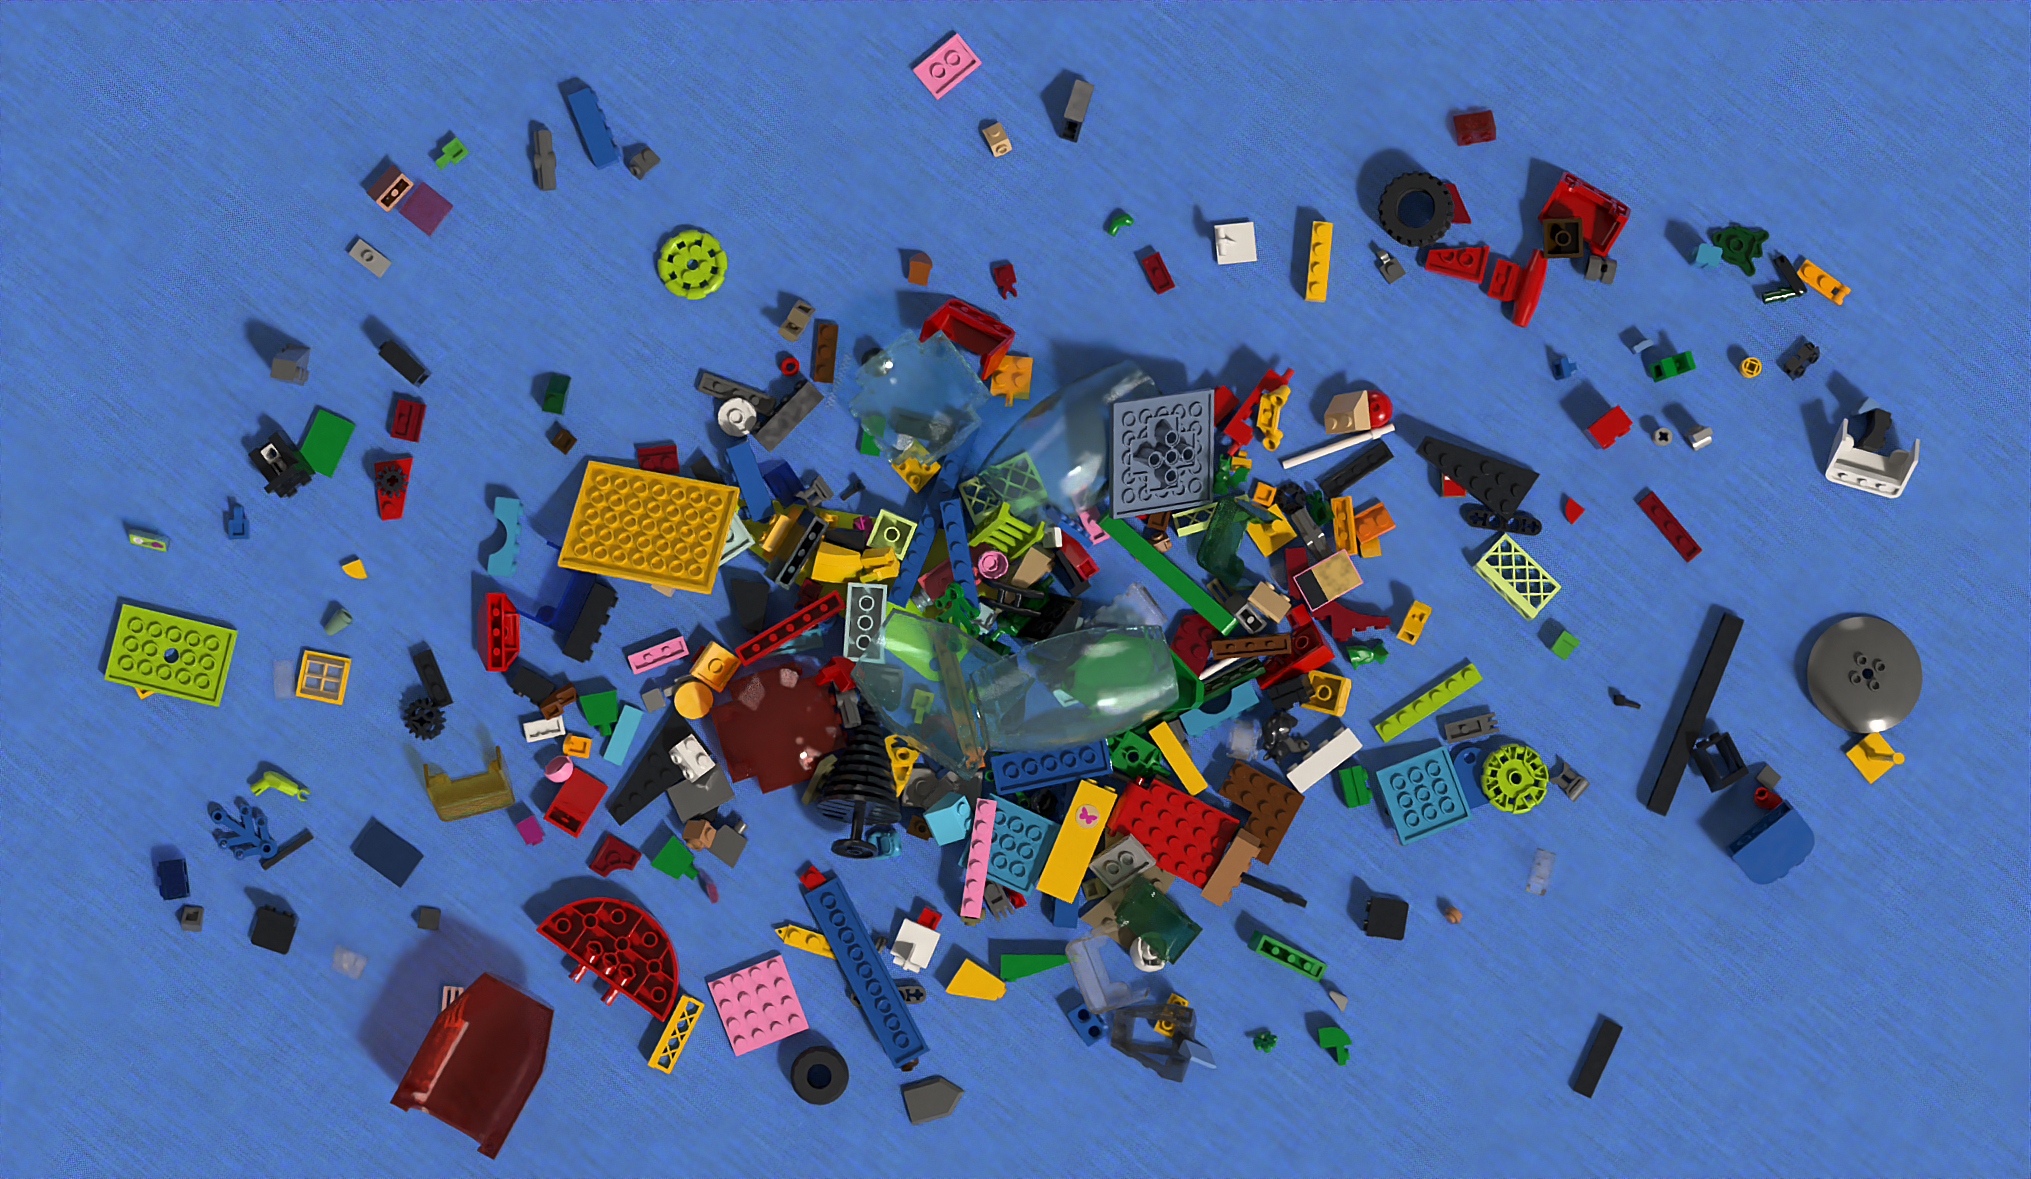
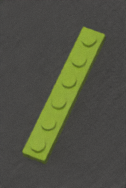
M1470 663L1374 726L1384 743H1386L1483 678L1474 664Z

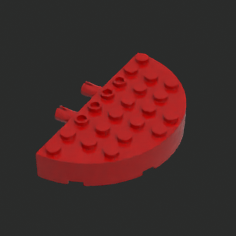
M608 896L588 897L559 908L550 914L536 929L538 933L577 960L578 964L568 975L570 979H573L578 973L573 980L574 982L579 983L585 972L589 969L609 983V988L600 998L602 1002H605L608 996L610 997L605 1003L606 1005L611 1006L616 996L621 992L662 1022L665 1021L678 993L680 978L679 961L668 932L647 910L621 898Z

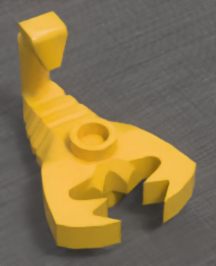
M897 734L884 739L886 744L884 750L888 752V761L891 763L892 775L894 777L893 785L896 788V797H899L910 777L913 764L920 754L915 748L921 742L909 736L908 740L911 743H908L906 748H900V746L893 748L891 746L898 744V741L894 740L897 738Z

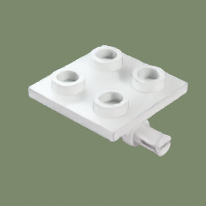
M1253 222L1214 226L1218 265L1257 261Z
M905 918L890 954L895 955L893 963L902 966L904 970L909 969L918 974L920 967L926 969L941 933Z

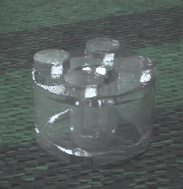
M1233 719L1232 722L1235 723V726H1230L1226 748H1230V753H1226V757L1250 762L1252 758H1257L1258 747H1256L1257 739L1260 740L1262 728L1258 727V723Z

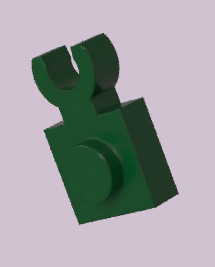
M1315 490L1313 494L1306 496L1308 503L1313 506L1310 512L1319 527L1335 518L1328 501H1322L1320 490Z

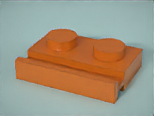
M1383 502L1354 516L1355 534L1361 545L1396 527Z

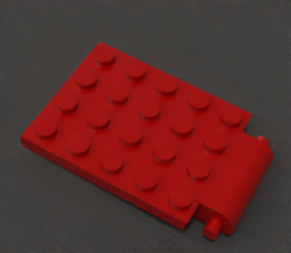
M1137 775L1135 781L1129 779L1106 823L1110 828L1108 835L1115 837L1116 833L1119 832L1125 837L1131 833L1155 858V866L1204 889L1240 820L1155 777L1149 788L1142 785L1144 781L1142 776Z

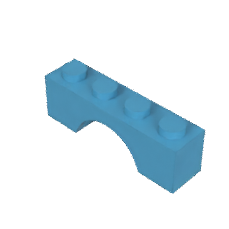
M496 497L494 517L501 520L505 525L507 540L500 551L489 555L487 575L513 578V574L517 573L518 563L515 562V554H519L520 549L517 537L521 535L522 523H519L520 515L523 516L524 504H521L522 500Z
M1247 681L1231 689L1230 702L1220 713L1206 714L1197 708L1179 715V718L1188 736H1193L1195 739L1205 734V729L1211 727L1213 730L1221 726L1222 720L1228 718L1231 721L1240 716L1238 712L1244 709L1246 712L1257 707L1256 703L1259 700L1250 682Z

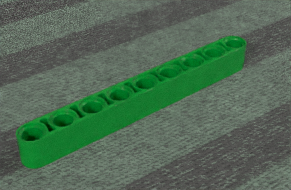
M1109 508L1096 520L1095 523L1222 634L1227 636L1238 624L1239 621L1122 519L1109 518Z

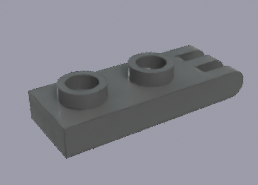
M1495 712L1444 724L1448 744L1498 732L1499 727L1492 729L1490 725L1497 724V720L1489 721L1488 719L1496 716Z
M986 878L983 895L998 922L1001 920L998 912L1001 911L1004 918L1008 917L1004 909L1008 908L1010 914L1015 912L1002 886Z

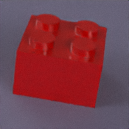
M1616 405L1582 432L1596 450L1600 448L1604 450L1616 442L1614 440L1616 436L1621 437L1630 431L1631 428L1629 426L1633 422L1621 407Z

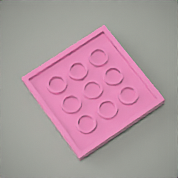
M782 955L708 983L736 1056L809 1028Z

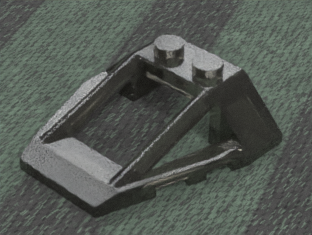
M1152 1004L1116 1008L1110 1046L1126 1056L1138 1060L1147 1069L1151 1068L1156 1071L1160 1077L1182 1083L1190 1059L1179 1054L1178 1050L1184 1039L1194 1042L1197 1023L1195 1010L1178 1004ZM1136 1017L1168 1021L1175 1024L1172 1047L1165 1048L1132 1043ZM1139 1052L1166 1055L1169 1057L1166 1059L1165 1065H1163Z

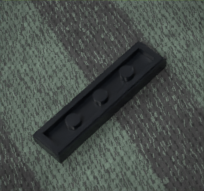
M1382 441L1321 482L1319 486L1330 501L1394 458V455L1385 442Z
M1604 1019L1573 1086V1091L1591 1099L1623 1027Z

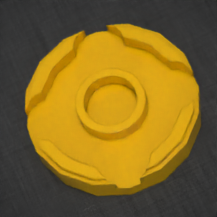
M690 680L677 688L674 695V703L677 711L682 716L696 719L703 717L709 712L713 704V696L710 688L705 683L698 680Z

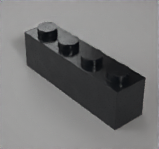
M806 378L803 381L799 380L793 386L794 390L790 394H785L780 399V404L776 408H771L766 413V418L762 422H757L752 428L753 431L750 434L769 453L825 398Z
M804 508L765 570L764 575L774 583L789 590L830 523Z
M594 583L562 654L581 663L591 660L594 653L592 647L594 643L598 644L602 636L600 630L603 625L606 626L611 617L608 613L611 607L615 608L619 600L616 597L617 592Z

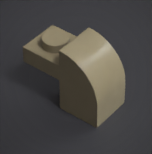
M799 299L792 307L787 319L780 326L777 333L782 335L784 339L794 343L804 332L816 309Z

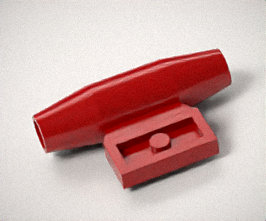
M1533 249L1524 269L1516 263L1498 259L1487 293V297L1500 301L1514 300L1511 323L1519 327H1527L1537 307L1545 281L1548 259H1543V250Z

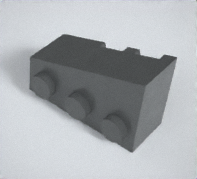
M287 344L286 348H283L282 352H279L273 358L270 377L280 382L304 386V382H307L309 377L307 366L311 348Z

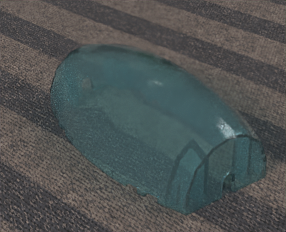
M1130 358L1087 373L1062 386L1023 415L999 439L973 477L993 503L996 502L998 506L1002 502L1010 504L1008 511L1010 516L1032 527L1043 521L1045 524L1042 530L1057 527L1046 513L1051 507L1056 511L1061 510L1066 516L1068 515L1071 519H1074L1109 497L1110 402L1164 394L1147 372ZM1011 525L1012 527H1014V528L1020 530L1021 532L1027 534L1025 531H1023V530H1021V529H1019V528H1017V527Z
M1118 625V629L1107 630L1106 627H1099L1062 634L1020 648L1021 652L1009 656V654L1002 656L1003 660L993 665L990 662L969 674L974 702L977 707L976 712L981 737L986 749L989 751L1038 753L1089 745L1114 737L1141 725L1178 702L1179 699L1178 683L1171 653L1163 630L1158 625H1137L1136 628H1126L1125 625Z

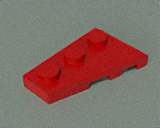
M1490 246L1429 250L1424 270L1481 284Z
M414 458L374 463L376 478H381L377 472L382 471L384 473V466H387L390 471L391 465H395V472L401 467L402 471L399 474H407V477L403 478L402 481L409 482ZM393 477L387 480V484L390 483L389 486H393L396 483V480L393 481ZM401 485L406 491L403 493L399 490V497H396L393 492L392 498H388V492L382 496L381 492L384 489L378 490L382 521L401 519L403 517L408 485Z

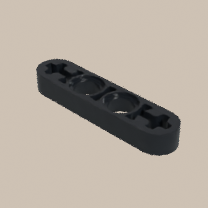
M1471 510L1466 515V523L1474 528L1535 536L1542 529L1541 522L1536 518L1512 515L1510 519H1516L1519 523L1518 528L1512 530L1508 526V521L1503 520L1494 512ZM1474 513H1477V517L1484 518L1483 514H1487L1485 518V526H1482L1483 521H1476V523L1473 524V520L1470 519V516H1473ZM1491 516L1499 518L1498 526L1492 527L1489 524ZM1522 520H1525L1524 524L1527 525L1535 522V526H1538V529L1534 530L1533 533L1530 528H1523L1524 532L1520 531L1523 526Z

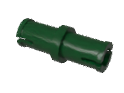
M1783 286L1778 287L1777 290L1761 293L1764 305L1777 301L1786 302L1787 299L1798 297L1791 287L1784 288Z

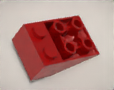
M575 767L571 776L566 780L551 803L543 819L575 838H579L606 793L608 786Z

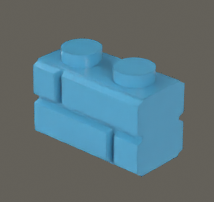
M1701 243L1690 249L1687 260L1690 261L1689 264L1692 267H1701L1703 270L1711 271L1719 266L1723 250L1720 247H1711L1708 244Z

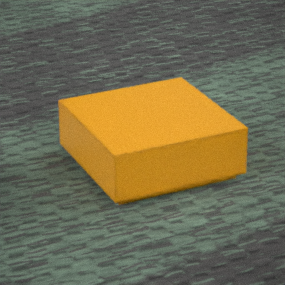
M1258 482L1252 501L1270 507L1277 488Z

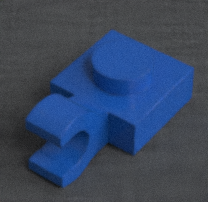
M234 506V520H228L229 540L250 539L249 519L243 520L244 506Z

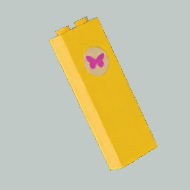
M1086 778L1085 781L1081 779L1036 886L1037 890L1071 904L1117 798V794L1114 793L1115 789L1106 785L1103 788L1096 786L1097 781Z

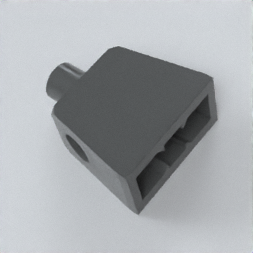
M740 819L733 828L726 823L715 833L710 848L705 849L731 868H734L748 842V839L742 835L748 825Z

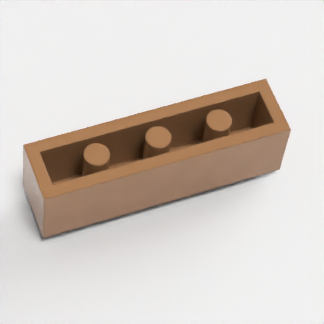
M1240 828L1214 869L1206 886L1202 889L1200 896L1219 907L1224 901L1228 902L1233 894L1231 889L1233 886L1237 888L1242 880L1240 875L1242 872L1246 873L1252 864L1249 862L1252 857L1256 858L1261 848L1258 846L1261 839Z

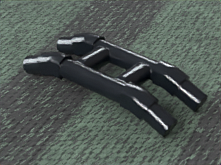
M985 576L982 578L983 584L999 590L997 600L981 595L979 596L980 603L1020 616L1040 619L1041 611L1021 607L1022 599L1024 596L1044 600L1045 592L1015 586L996 579L986 578ZM1006 591L1015 593L1014 605L1004 603Z

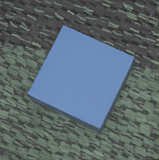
M1651 338L1632 346L1631 351L1633 355L1653 345Z

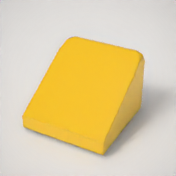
M1378 537L1363 545L1359 543L1361 558L1382 555Z

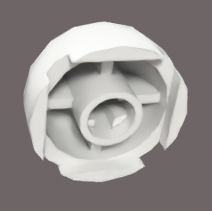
M1146 932L1133 941L1130 947V958L1134 966L1139 970L1145 972L1157 971L1162 969L1165 963L1168 962V945L1165 941L1162 942L1159 934Z

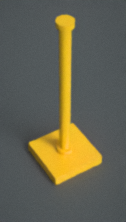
M1276 503L1243 525L1264 558L1297 536Z
M1879 732L1867 734L1844 753L1869 784L1873 783L1894 764H1902L1905 760L1904 755L1900 752L1895 753Z

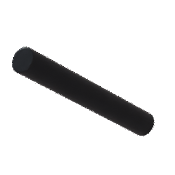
M308 832L275 856L263 862L261 867L266 871L312 840L314 836L311 832Z

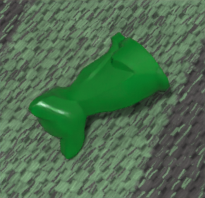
M1384 641L1377 642L1373 649L1361 645L1346 646L1353 670H1356L1361 664H1369L1374 660L1379 664L1385 663L1384 660L1389 656V652L1383 647Z

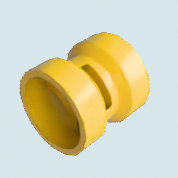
M1754 357L1747 358L1740 363L1739 373L1745 378H1752L1760 373L1762 368L1761 362Z

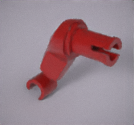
M1764 787L1757 788L1753 796V800L1758 807L1769 809V811L1783 802L1780 796L1768 791Z

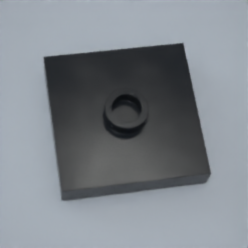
M827 527L826 543L857 551L862 557L866 549L865 530Z

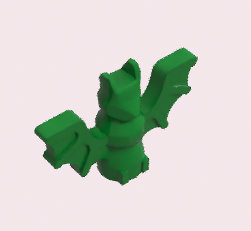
M1221 454L1218 462V471L1215 472L1213 469L1214 485L1212 492L1221 495L1227 494L1228 485L1236 489L1240 482L1247 481V474L1251 469L1240 466L1230 476L1228 471L1231 467V456L1226 459Z

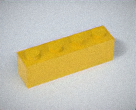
M1312 222L1304 301L1324 303L1326 300L1333 223Z

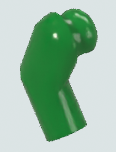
M1127 213L1114 217L1106 233L1115 237L1119 227L1124 225L1131 226L1133 224V217Z

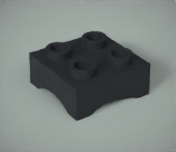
M1875 408V411L1869 410L1866 416L1867 428L1865 434L1858 440L1856 448L1868 452H1874L1882 448L1886 437H1884L1886 429L1889 430L1892 423V418H1890L1892 413L1879 408Z

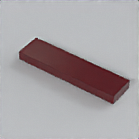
M1653 491L1636 503L1686 563L1703 551Z

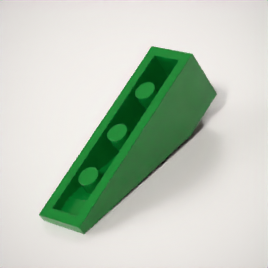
M1254 930L1247 945V948L1318 983L1328 966L1257 930Z
M1001 953L1000 978H1004L1005 982H1016V978H1023L1078 960L1079 954Z

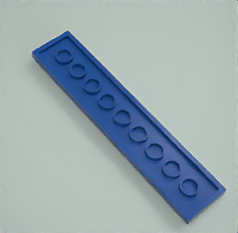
M837 877L805 894L804 896L894 1068L897 1069L929 1052L930 1049L840 878Z

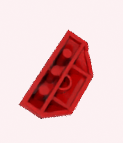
M485 593L477 612V652L486 671H506L520 652L519 612L505 593Z

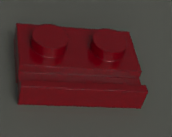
M398 399L390 437L419 443L427 405Z
M676 444L637 449L640 470L662 474L680 473Z

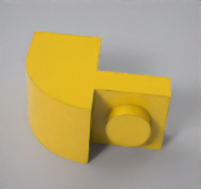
M1414 600L1406 612L1396 638L1414 646L1421 634L1424 623L1431 614L1432 607Z

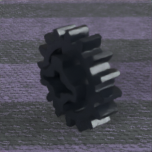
M427 697L422 700L419 698L415 702L410 703V708L405 710L408 714L404 717V720H408L405 727L411 728L410 734L416 733V739L421 736L422 741L428 738L432 740L435 736L437 737L441 734L440 730L445 729V726L442 724L447 721L446 718H442L445 711L439 710L441 704L436 706L434 699L429 702Z

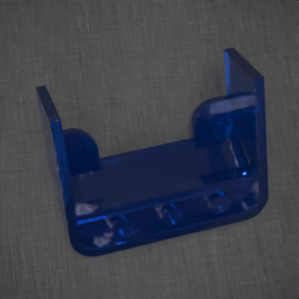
M547 541L546 545L561 551L562 549L561 546L553 542ZM564 568L573 574L557 609L545 605L538 610L536 616L518 608L515 610V613L559 633H568L573 629L598 574Z

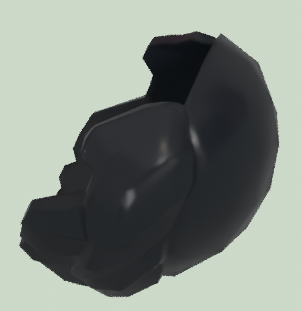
M1039 788L1031 795L1030 810L1044 818L1051 816L1056 811L1055 806L1058 800L1048 788Z

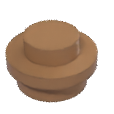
M1454 906L1447 907L1444 910L1446 920L1451 924L1460 923L1462 918L1460 911Z

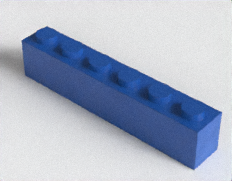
M959 496L940 500V508L954 582L963 588L964 598L969 605L977 607L981 614L961 498ZM960 605V609H961V610L963 611V613L966 615V611H965V610L963 609V607Z

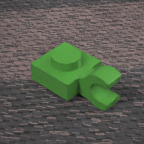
M456 137L441 149L444 155L437 159L435 164L440 170L447 166L450 161L456 165L469 154V151Z

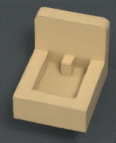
M1000 122L982 130L995 157L1004 155L1012 150L1010 141Z

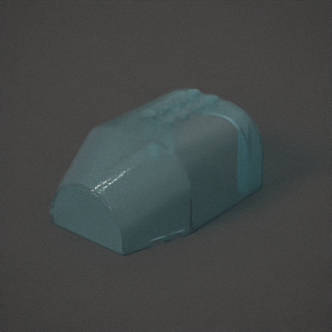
M895 608L890 611L849 674L886 729L967 782L974 777L983 763L982 758L996 735L1036 680L955 625L938 622L932 618L927 619Z

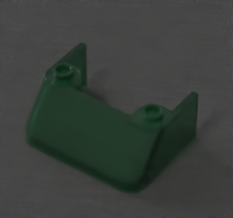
M1232 496L1221 497L1218 500L1197 552V564L1235 590L1254 589L1256 585L1242 577L1244 562L1236 555L1249 522L1252 524H1272L1275 520L1282 521L1283 519L1261 505Z

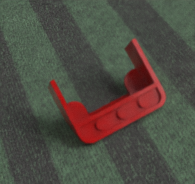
M951 298L924 320L917 345H923L929 338L939 344L946 343L950 339L981 355L979 363L984 369L980 379L984 381L999 367L1013 342L1015 331L967 303Z

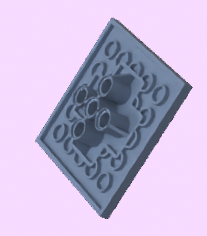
M1206 388L1110 402L1109 518L1118 519L1213 503L1214 389Z

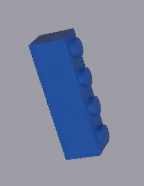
M587 87L568 95V100L596 168L601 170L620 162L618 156H621L617 144L613 145L611 138L614 136L610 127L606 128L604 120H606L603 109H598L596 103L599 102L596 92L591 91Z

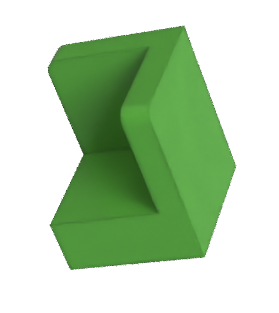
M1562 630L1549 650L1561 659L1566 660L1572 650L1578 646L1580 640Z

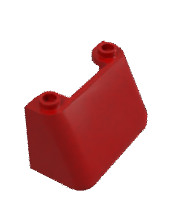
M1564 171L1537 219L1543 225V219L1580 216L1582 218L1583 240L1589 243L1590 252L1605 258L1629 219L1631 209L1584 180Z

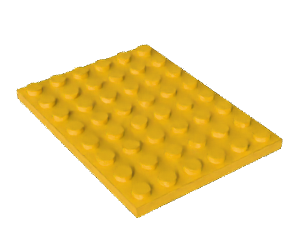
M589 460L557 562L558 566L711 595L740 488Z

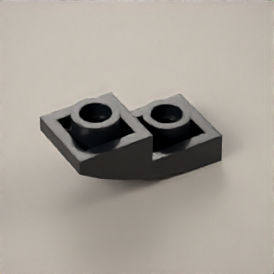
M702 456L690 466L698 480L727 485L707 456Z

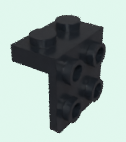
M1370 896V900L1366 901L1365 911L1368 912L1367 920L1364 919L1362 931H1365L1364 935L1399 941L1403 940L1409 904L1404 901Z
M268 904L258 907L256 915H259L251 943L283 955L287 954L300 918L295 917V913L286 910L283 912L277 911L276 907Z

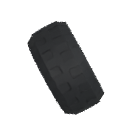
M813 1046L805 1049L796 1057L791 1067L790 1080L794 1091L801 1099L810 1104L825 1105L835 1101L844 1093L849 1081V1069L843 1056L835 1049L827 1046ZM815 1064L827 1066L832 1075L829 1084L821 1087L812 1084L808 1078L810 1067Z

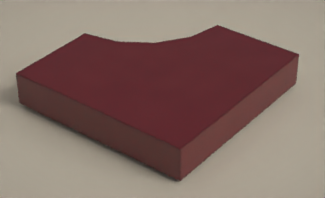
M608 834L589 868L605 878L616 869L625 868L633 871L642 853Z

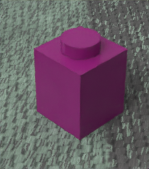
M535 815L516 824L526 845L532 843L535 846L544 841L542 837L546 834Z

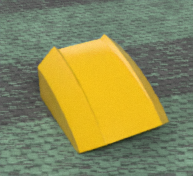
M821 541L811 579L832 583L860 581L859 577L863 569V564L860 560L861 554L857 551Z
M1316 670L1306 672L1314 688L1315 695L1309 697L1311 701L1302 705L1299 704V707L1342 717L1346 710L1351 689V679Z

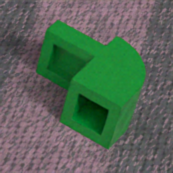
M1690 350L1648 364L1654 383L1696 369Z
M1337 1026L1317 1027L1319 1047H1335L1338 1066L1347 1065L1346 1060H1349L1348 1048H1344V1045L1352 1044L1348 1034Z

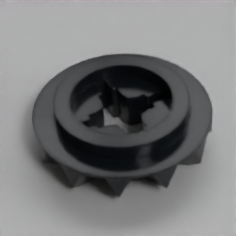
M1295 483L1285 484L1280 487L1275 497L1276 505L1285 514H1294L1303 509L1307 502L1305 491ZM1297 493L1295 500L1298 505L1293 502L1285 505L1288 500L1286 494L1292 495Z

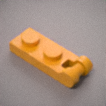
M1805 259L1797 270V274L1805 284L1837 306L1842 304L1844 296L1848 295L1851 291L1849 287L1837 281L1808 259ZM1834 287L1839 290L1836 295L1831 293Z

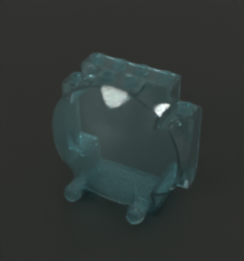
M908 329L854 372L857 375L855 379L861 388H866L848 402L851 406L848 410L855 418L859 416L862 420L860 425L870 436L873 434L875 438L872 441L881 451L885 450L887 452L884 456L890 464L895 463L899 466L906 459L916 457L921 465L925 463L929 467L940 457L960 447L971 433L984 423L975 410L983 406L993 395L941 329L923 343H921L911 329Z

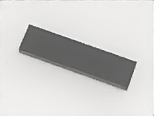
M703 372L697 389L699 392L724 401L732 398L748 400L754 406L756 412L766 415L771 408L775 407L777 398Z

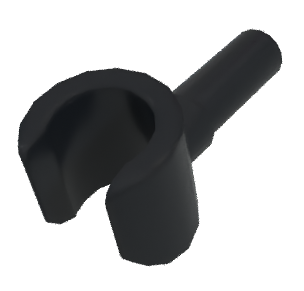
M857 480L854 487L843 495L841 499L845 501L856 492H863L866 486L863 489L857 488V484L862 480Z
M1614 695V704L1616 706H1629L1636 709L1641 707L1640 704L1625 701V695Z

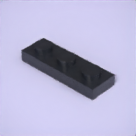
M432 649L414 655L413 659L430 700L434 699L436 706L441 704V708L454 703Z

